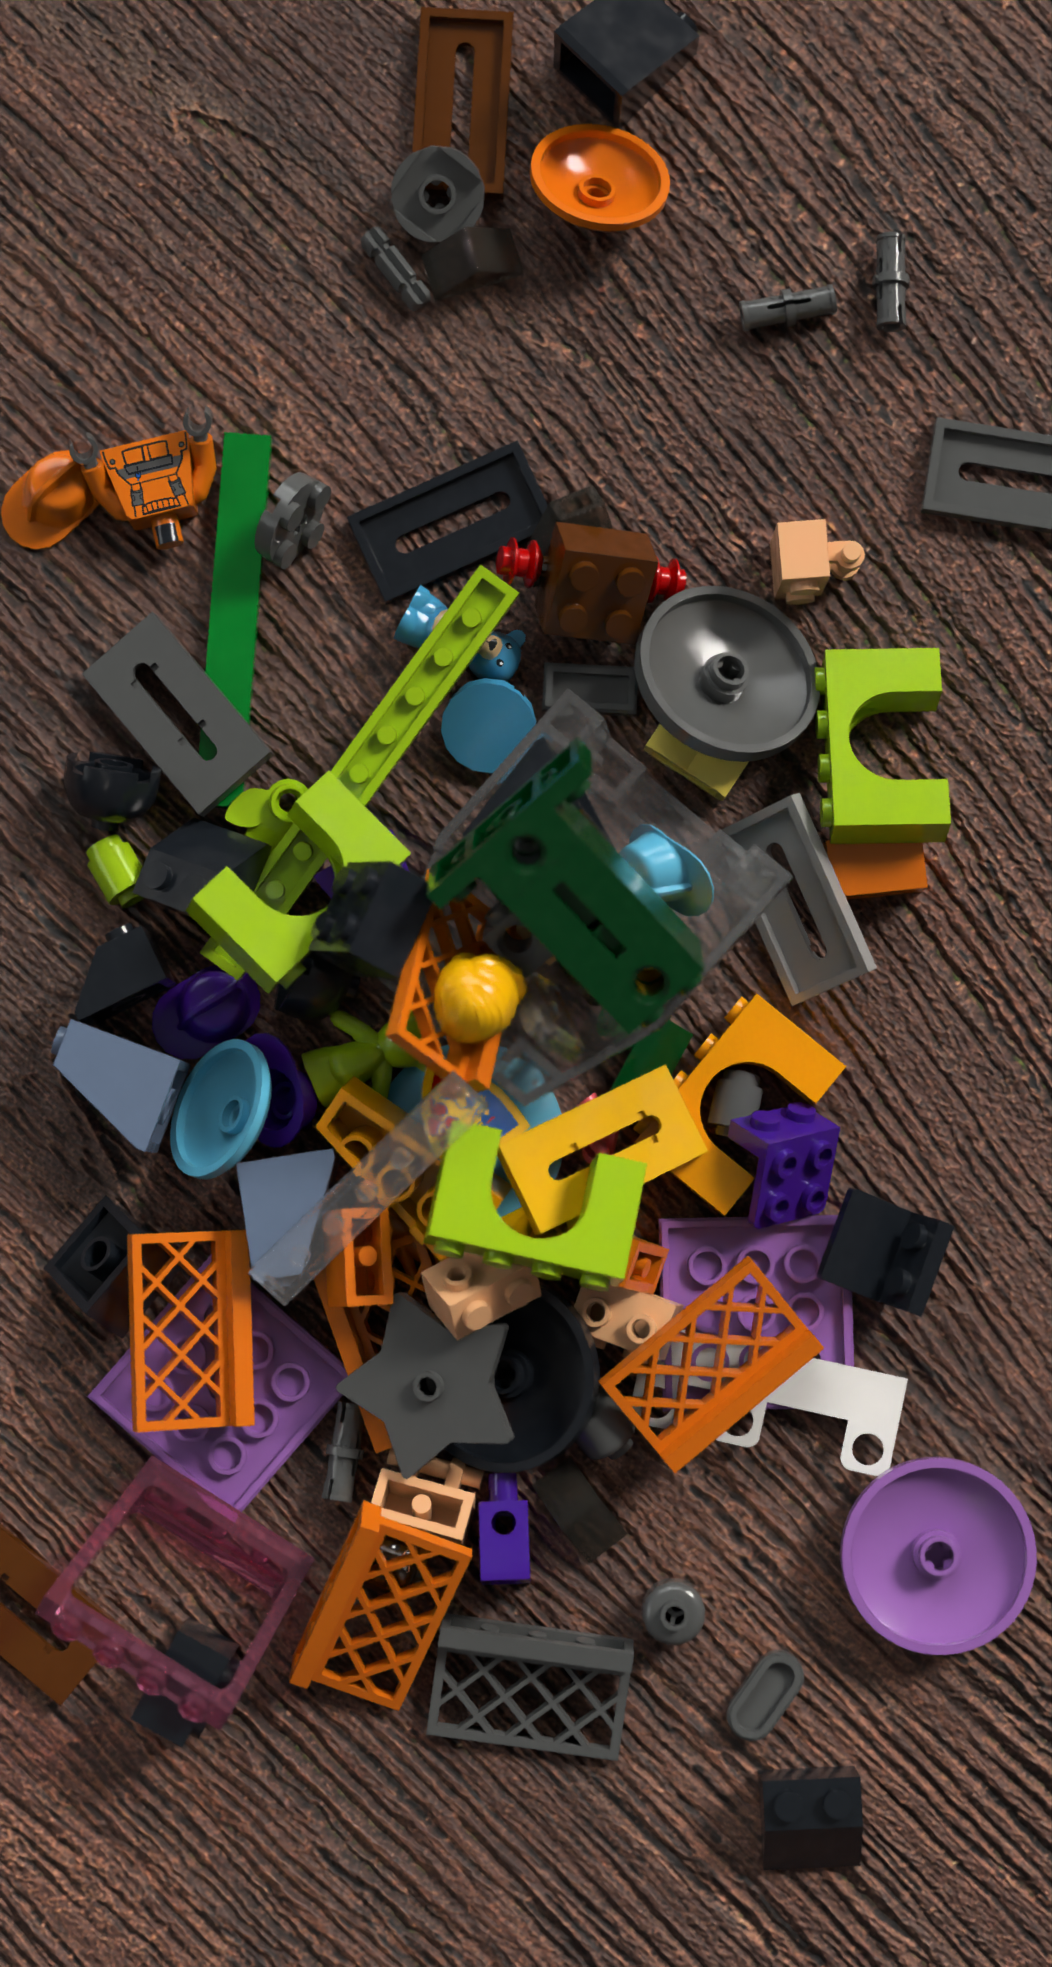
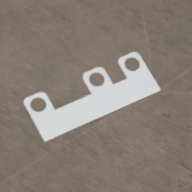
M671 1342L672 1365L681 1366L684 1342ZM693 1343L692 1354L696 1348L705 1343ZM726 1344L729 1368L740 1367L739 1357L747 1345ZM703 1349L697 1355L696 1366L713 1367L716 1349ZM748 1352L745 1354L744 1363L747 1361ZM813 1358L750 1411L753 1416V1425L748 1433L742 1436H733L728 1432H724L716 1440L743 1447L756 1445L760 1438L767 1402L848 1420L840 1457L842 1465L851 1471L879 1476L890 1469L908 1379ZM658 1360L657 1365H664V1361ZM637 1373L633 1396H643L646 1374ZM656 1374L654 1387L665 1389V1375ZM672 1375L673 1398H676L679 1375ZM689 1376L688 1385L710 1389L711 1382L704 1381L697 1376ZM632 1406L641 1416L642 1407ZM671 1409L662 1418L650 1417L649 1426L666 1429L673 1423L674 1409ZM873 1434L881 1440L883 1455L877 1463L864 1465L854 1458L852 1446L858 1436Z

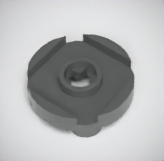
M431 145L413 152L400 164L392 180L391 201L398 222L409 234L425 242H447L462 237L476 224L484 206L485 185L479 169L467 155L452 147ZM443 181L449 186L446 194L451 200L447 205L439 202L435 207H432L427 203L430 194L425 188L429 183L437 186Z
M302 472L291 475L278 487L273 496L280 499L273 513L264 509L255 534V549L257 553L263 555L262 557L266 558L267 561L281 569L288 568L305 547L313 549L319 543L324 533V525L320 523L324 507L331 496V487Z

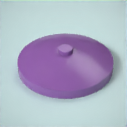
M924 1457L909 1460L888 1469L875 1478L861 1492L850 1509L844 1524L840 1545V1563L844 1583L852 1602L867 1623L879 1634L894 1644L910 1651L930 1655H952L985 1645L999 1636L1013 1623L1022 1611L1033 1587L1037 1565V1549L1033 1529L1026 1511L1013 1492L1002 1481L984 1469L966 1461L947 1457Z

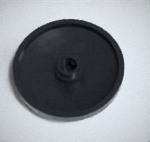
M541 1283L539 1285L542 1296L491 1322H503L509 1326L494 1378L495 1389L514 1433L513 1440L506 1444L451 1443L445 1448L451 1455L475 1468L498 1473H511L546 1464L562 1455L576 1442L587 1427L595 1409L599 1393L600 1366L593 1337L577 1310L559 1293ZM425 1377V1384L428 1390L435 1394L437 1389L435 1381Z

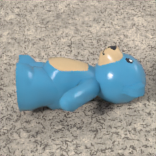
M420 585L404 613L393 639L420 648L448 608L432 595L427 588ZM514 630L509 634L493 631L469 664V669L478 679L490 678L507 682L512 679L521 661V647L525 643L526 635L521 630Z

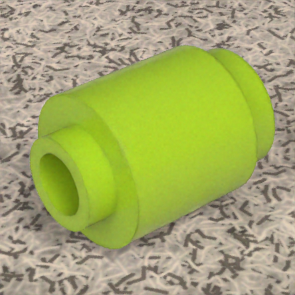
M115 834L96 842L86 851V855L90 860L87 866L109 905L120 904L122 908H128L144 899L132 893L143 866L129 842H123L120 836Z

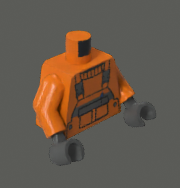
M205 406L204 410L206 418L204 424L197 425L190 420V410L188 407L183 417L185 430L100 450L102 460L96 458L98 446L95 437L91 433L86 432L87 438L91 443V448L86 453H78L75 451L71 439L68 441L71 457L77 463L83 464L81 472L93 498L116 520L129 521L134 530L151 527L156 548L159 550L175 548L184 543L179 520L198 515V503L203 502L207 498L217 465L213 437L208 434L212 425L213 413L207 406Z

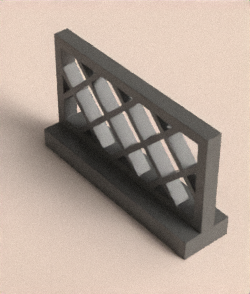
M445 1613L440 1627L426 1734L618 1761L630 1673H632L634 1659V1639ZM447 1652L467 1654L478 1668L457 1683L445 1667ZM480 1656L489 1657L491 1659L484 1663ZM502 1660L516 1661L526 1674L507 1689L502 1686L490 1670ZM528 1663L539 1665L532 1669ZM551 1666L564 1668L574 1680L554 1696L538 1677ZM576 1670H583L587 1672L580 1676ZM599 1673L619 1675L618 1690L603 1702L599 1701L586 1684ZM484 1675L499 1695L478 1709L463 1689ZM444 1679L450 1686V1689L442 1694ZM532 1682L546 1702L526 1716L511 1696ZM580 1688L594 1708L573 1722L559 1702ZM455 1695L471 1713L469 1717L459 1724L438 1722L440 1706ZM502 1702L506 1703L519 1720V1722L506 1731L493 1729L484 1717ZM615 1704L613 1718L607 1709ZM552 1708L567 1728L555 1737L541 1736L532 1722ZM601 1715L612 1729L610 1745L590 1743L580 1729ZM475 1722H478L481 1727H474L471 1725ZM525 1728L529 1734L519 1732ZM574 1735L577 1741L568 1740L567 1738Z

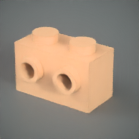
M464 1252L463 1258L449 1257L422 1271L421 1276L429 1307L455 1339L459 1340L542 1296L538 1277L531 1274L532 1268L514 1263L511 1269L495 1268L483 1264V1256Z
M581 1286L574 1308L585 1321L597 1348L605 1349L607 1342L624 1348L622 1357L626 1358L683 1310L684 1305L655 1294L634 1291L619 1286H610L609 1291L591 1290ZM667 1342L659 1349L658 1360L666 1359L671 1342ZM648 1359L642 1364H648Z

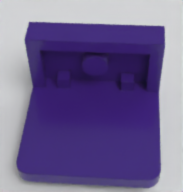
M793 1102L788 1107L770 1111L758 1110L754 1111L752 1115L730 1120L728 1137L759 1157L748 1222L757 1229L819 1214L826 1206L840 1127L817 1113L816 1109L809 1104Z

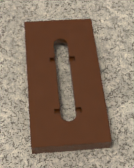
M421 7L412 153L431 145L451 147L456 53L462 46L471 47L474 50V70L468 157L479 169L484 182V199L503 200L514 12ZM441 181L437 186L432 183L427 184L425 190L428 191L430 196L448 197L446 192L449 186Z
M0 1523V1578L59 1629L61 1628L65 1631L70 1640L67 1649H56L0 1602V1656L61 1706L125 1627Z

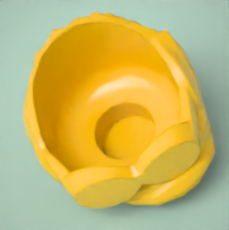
M472 953L455 955L448 965L441 970L435 988L434 1010L441 1031L447 1033L451 1039L457 1042L465 1043L467 1041L470 1044L486 1040L501 1033L510 1024L518 1004L527 992L522 969L513 965L509 960L492 953L478 956Z

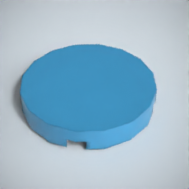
M483 678L467 682L449 699L443 711L441 733L446 749L458 763L473 771L496 773L511 769L519 763L531 748L535 736L536 717L531 702L520 691L514 689L515 686L504 680Z

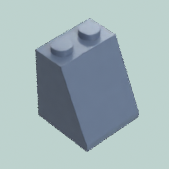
M72 1019L67 1028L61 1026L51 1048V1053L57 1055L53 1065L135 1148L145 1152L158 1153L191 1064Z
M334 1148L236 1164L253 1280L266 1279L267 1288L296 1284L299 1282L298 1273L310 1270L323 1224V1210H327L341 1160L340 1154Z

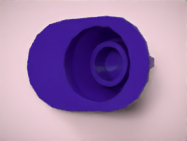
M217 965L206 967L171 988L159 999L152 1016V1030L157 1043L167 1053L180 1059H197L204 1056L218 1044L239 1036L254 1023L260 1010V993L256 982L247 972L241 980L237 981Z
M269 1033L254 1034L245 1041L258 1047L264 1054L269 1067L272 1085L268 1114L258 1140L271 1148L284 1147L294 1140L299 1131L312 1127V1120L318 1108V1097L309 1076L297 1070L288 1047L278 1037Z

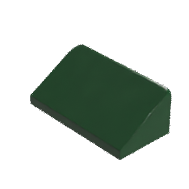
M660 1016L652 1025L642 1029L610 1091L665 1064L672 1076L693 1034L665 1017Z

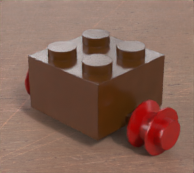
M556 522L547 556H543L536 540H531L527 548L523 549L518 547L516 538L511 537L507 546H500L496 559V572L498 575H503V581L508 585L512 583L515 577H522L525 587L531 588L541 576L534 606L543 634L635 645L646 604L652 603L656 595H663L665 601L671 596L684 591L686 586V572L684 569H680L679 561L672 558L667 567L660 566L659 559L646 533Z

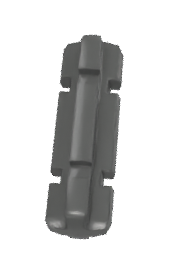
M376 226L361 237V246L370 258L375 257V265L397 293L402 292L401 299L411 311L415 312L431 300L430 291L421 280H416L417 274L395 245L390 246V239L382 228Z

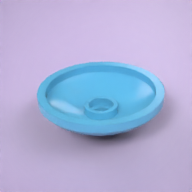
M240 1039L224 1041L208 1051L186 1079L174 1108L170 1129L172 1155L176 1165L183 1173L197 1179L215 1178L236 1166L256 1142L268 1114L272 1085L266 1058L255 1045Z

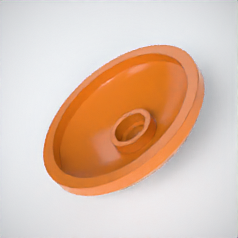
M578 124L558 129L540 141L531 159V184L543 204L563 220L588 230L618 232L642 226L661 212L666 204L670 190L669 172L660 155L637 136L611 126Z

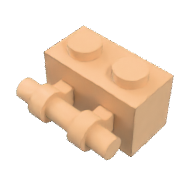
M826 519L777 523L770 541L774 599L786 598V604L789 605L814 602V596H821L830 578V572H832L835 578L844 581L850 580L856 575L864 560L865 553L863 547L856 541L850 540L827 542Z
M391 1448L387 1464L399 1467L394 1450ZM434 1457L408 1479L403 1478L401 1473L381 1468L371 1503L382 1507V1517L465 1546L475 1512V1493L460 1490L461 1485L480 1489L484 1470L467 1466L466 1463L455 1457L452 1458V1461ZM420 1473L444 1479L445 1484H438L418 1477Z

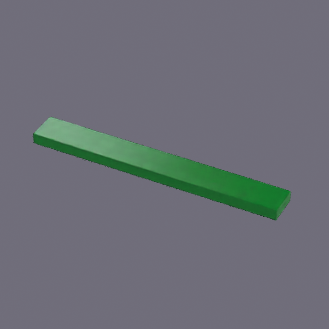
M224 432L205 672L250 725L263 569V555L257 553L255 549V534L264 509L267 510L273 439L271 435ZM201 728L199 755L204 760L209 761L216 756L217 748ZM246 780L215 808L227 809L231 802L240 793L245 791Z

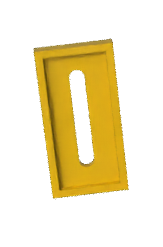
M666 1064L499 1144L497 1156L536 1236L580 1215L590 1166L562 1180H554L549 1175V1166L552 1162L645 1117L656 1119L659 1125L657 1133L612 1155L647 1163L644 1183L709 1152Z

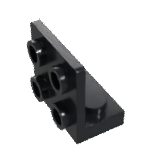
M850 1187L846 1192L817 1271V1277L884 1305L922 1317L955 1226L939 1219L908 1211Z

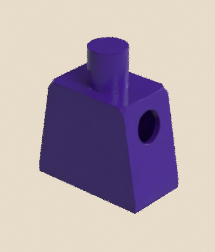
M517 1473L488 1474L489 1501L479 1502L482 1585L530 1584L528 1500H518ZM501 1516L512 1518L513 1531L506 1535L498 1534L496 1532V1519Z

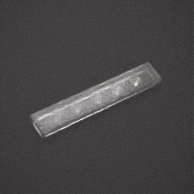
M452 1070L251 1267L249 1274L285 1306L487 1111L489 1104Z

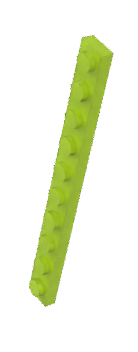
M481 564L330 771L365 807L520 595L518 591ZM293 823L268 857L254 893L273 910L288 915L313 881L314 875L321 870L328 858ZM210 937L200 951V954L237 981L241 980L246 973L212 937Z

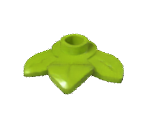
M282 779L272 784L268 790L260 788L247 789L231 802L225 813V820L234 825L246 827L245 836L273 846L270 851L271 854L294 823L287 816L289 811H283L279 805L281 796L290 793L298 800L308 788L297 780Z

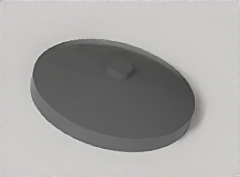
M701 586L681 591L665 600L656 608L639 635L635 649L634 667L638 687L647 707L657 721L672 736L700 753L717 759L738 762L756 761L774 756L788 748L799 738L816 712L820 691H817L815 688L814 667L818 666L811 647L800 630L785 614L772 604L751 593L723 586Z

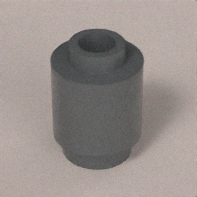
M724 1069L722 1079H717L707 1120V1125L715 1128L714 1136L733 1141L728 1137L730 1120L752 1115L754 1111L759 1110L764 1091L759 1088L761 1083L760 1076L741 1070Z

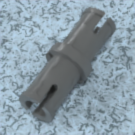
M884 232L878 234L875 238L877 267L876 274L872 278V288L876 291L877 299L876 329L879 331L883 330V332H899L907 326L905 297L906 290L910 286V276L906 273L905 265L906 236L903 233L899 235V232Z
M828 284L824 287L792 292L790 288L780 290L779 295L739 301L741 324L745 332L749 331V329L784 323L786 327L796 325L797 320L829 314L835 315L837 313V301L834 287L832 284Z
M338 1401L332 1442L327 1444L325 1454H329V1460L321 1498L352 1503L359 1459L363 1460L365 1451L361 1449L364 1420L358 1404Z

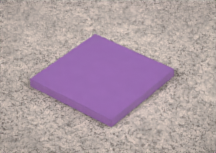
M811 1215L761 1229L752 1226L748 1222V1217L658 1219V1245L670 1249L659 1278L660 1297L682 1304L686 1308L744 1258L749 1256L825 1348L814 1358L854 1367L852 1291L817 1277L818 1268L838 1215ZM751 1274L734 1287L732 1302L755 1303L758 1283ZM766 1295L765 1304H774L769 1296ZM706 1310L697 1317L695 1332L718 1334L721 1311ZM731 1311L728 1335L751 1336L754 1312ZM764 1313L761 1336L776 1337L790 1325V1322L783 1314ZM705 1343L696 1348L691 1357V1366H696L697 1355L703 1349H716V1344ZM671 1345L666 1359L662 1360L664 1365H672ZM749 1345L740 1354V1366L744 1363V1357L749 1350ZM725 1351L724 1368H729V1357ZM665 1375V1389L662 1388V1398H673L672 1375ZM697 1376L704 1381L711 1382L712 1377ZM688 1385L686 1399H702L710 1392V1389ZM768 1402L766 1405V1409H796ZM662 1408L663 1412H665V1411H670L671 1409H675V1408Z
M211 1255L197 1270L200 1274L211 1263ZM212 1275L207 1279V1281H208L211 1285H212ZM191 1277L175 1297L179 1299L195 1280ZM251 1281L255 1426H224L133 1432L130 1348L87 1396L231 1524L343 1396L336 1390V1385L348 1376L343 1361ZM200 1287L185 1304V1307L202 1323L213 1311V1298ZM168 1303L152 1323L156 1325L172 1305ZM178 1312L163 1329L162 1333L180 1348L196 1329ZM212 1324L208 1330L214 1335ZM147 1329L144 1331V1338L149 1333ZM202 1336L186 1356L201 1371H204L214 1360V1346ZM157 1338L144 1351L145 1364L156 1375L173 1356ZM179 1362L163 1382L181 1398L196 1381L197 1377L184 1364ZM214 1372V1374L210 1377V1379H211L214 1383H215V1372ZM145 1376L146 1387L151 1382V1380ZM203 1385L187 1405L200 1417L216 1416L215 1395ZM158 1387L146 1400V1421L162 1420L175 1405ZM181 1411L175 1419L189 1417Z

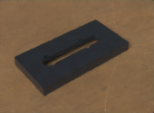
M518 440L346 517L386 605L415 593L420 585L426 588L497 556L500 546H507L511 537L516 538L519 546L554 530L556 524ZM494 494H505L510 499V504L506 509L411 552L401 553L396 548V543L400 538L419 530L423 526L433 524L484 501Z

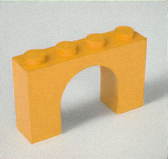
M755 994L749 1002L741 996L724 1017L730 1023L719 1039L711 1033L694 1053V1056L700 1062L689 1076L681 1070L673 1079L709 1152L668 1172L722 1216L727 1214L755 1178L721 1151L709 1139L703 1128L700 1105L702 1095L710 1080L725 1068L742 1064L755 1065L770 1071L809 1104L814 1105L846 1068L842 1062L758 994ZM645 1117L635 1125L633 1129L640 1135L634 1141V1144L657 1133L659 1125L656 1119Z

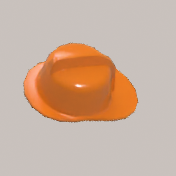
M69 450L56 451L38 460L12 485L4 496L1 508L3 526L9 537L22 547L36 550L52 547L70 534L99 505L93 498L81 472L83 464L74 461Z

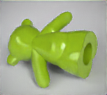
M341 1010L332 1013L330 1020L334 1026L351 1035L355 1041L342 1045L326 1046L302 1054L306 1072L318 1099L325 1108L329 1107L341 1087L354 1076L363 1083L371 1078V1088L385 1098H388L393 1067L407 1068L414 1066L423 1072L426 1067L386 1037L389 1021L377 1033L366 1023ZM412 1010L409 1013L406 1030L416 1038L421 1039L422 1037Z

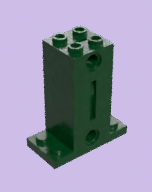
M577 736L430 867L426 895L439 909L444 907L450 900L457 904L476 888L478 882L475 878L479 877L610 1016L630 1034L638 1026L647 1028L663 1014L665 1010L663 1005L677 993L680 996L688 994L699 984L703 977L701 973L705 970L700 939L572 804L588 790L591 785L588 779L592 776L591 750ZM531 838L535 841L524 843L520 842L519 839Z

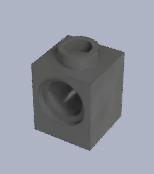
M501 900L485 915L484 919L487 922L482 940L497 955L509 960L513 965L522 969L524 979L529 977L553 956L533 934L523 940L515 939L508 934L507 929L511 926H526Z

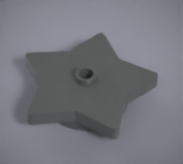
M405 1292L395 1294L393 1296L394 1304H391L381 1352L336 1385V1390L385 1423L403 1478L408 1479L416 1474L451 1443L506 1444L512 1441L514 1433L495 1389L494 1378L508 1333V1324L503 1322L489 1323L482 1329L456 1340L436 1315ZM425 1377L435 1381L437 1386L435 1394L428 1390L425 1384Z

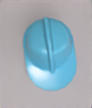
M641 824L636 827L631 833L629 844L622 848L619 854L674 911L685 916H700L708 911L714 900V886L710 873L702 861L690 850L666 836L653 825Z

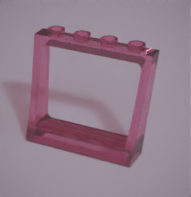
M151 1456L110 1512L45 1594L35 1614L51 1623L53 1633L61 1640L68 1642L78 1640L92 1649L94 1658L102 1666L111 1669L120 1667L136 1677V1684L144 1693L149 1695H159L161 1693L177 1703L178 1710L185 1719L191 1722L205 1721L220 1731L231 1715L315 1558L156 1457ZM140 1513L271 1597V1607L227 1688L218 1689L85 1605L71 1594V1590L131 1514Z

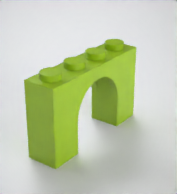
M939 648L825 649L822 666L814 667L815 688L817 691H820L823 710L816 711L815 731L816 739H824L825 754L818 755L819 783H827V798H821L820 824L821 827H829L830 844L945 842L951 826L948 779L895 780L878 776L866 769L858 761L849 741V734L852 729L871 715L883 712L937 710L942 693Z
M329 770L295 801L287 814L327 856L335 877L343 867L347 866L348 862L392 861L402 867V864L411 854ZM226 866L192 898L185 911L269 994L279 983L285 989L289 988L306 971L307 968L301 962L312 953L308 951L313 939L311 930L317 917L327 907L319 912L305 916H291L277 912L267 906Z
M453 1119L447 1130L423 1243L435 1245L434 1252L447 1257L463 1258L464 1252L483 1256L482 1263L495 1268L511 1269L513 1263L531 1267V1274L543 1279L560 1280L561 1274L579 1278V1285L591 1290L609 1291L610 1286L616 1287L625 1279L647 1163L599 1152L590 1164L582 1209L575 1226L557 1237L546 1239L531 1238L510 1228L499 1216L493 1203L491 1182L502 1130Z

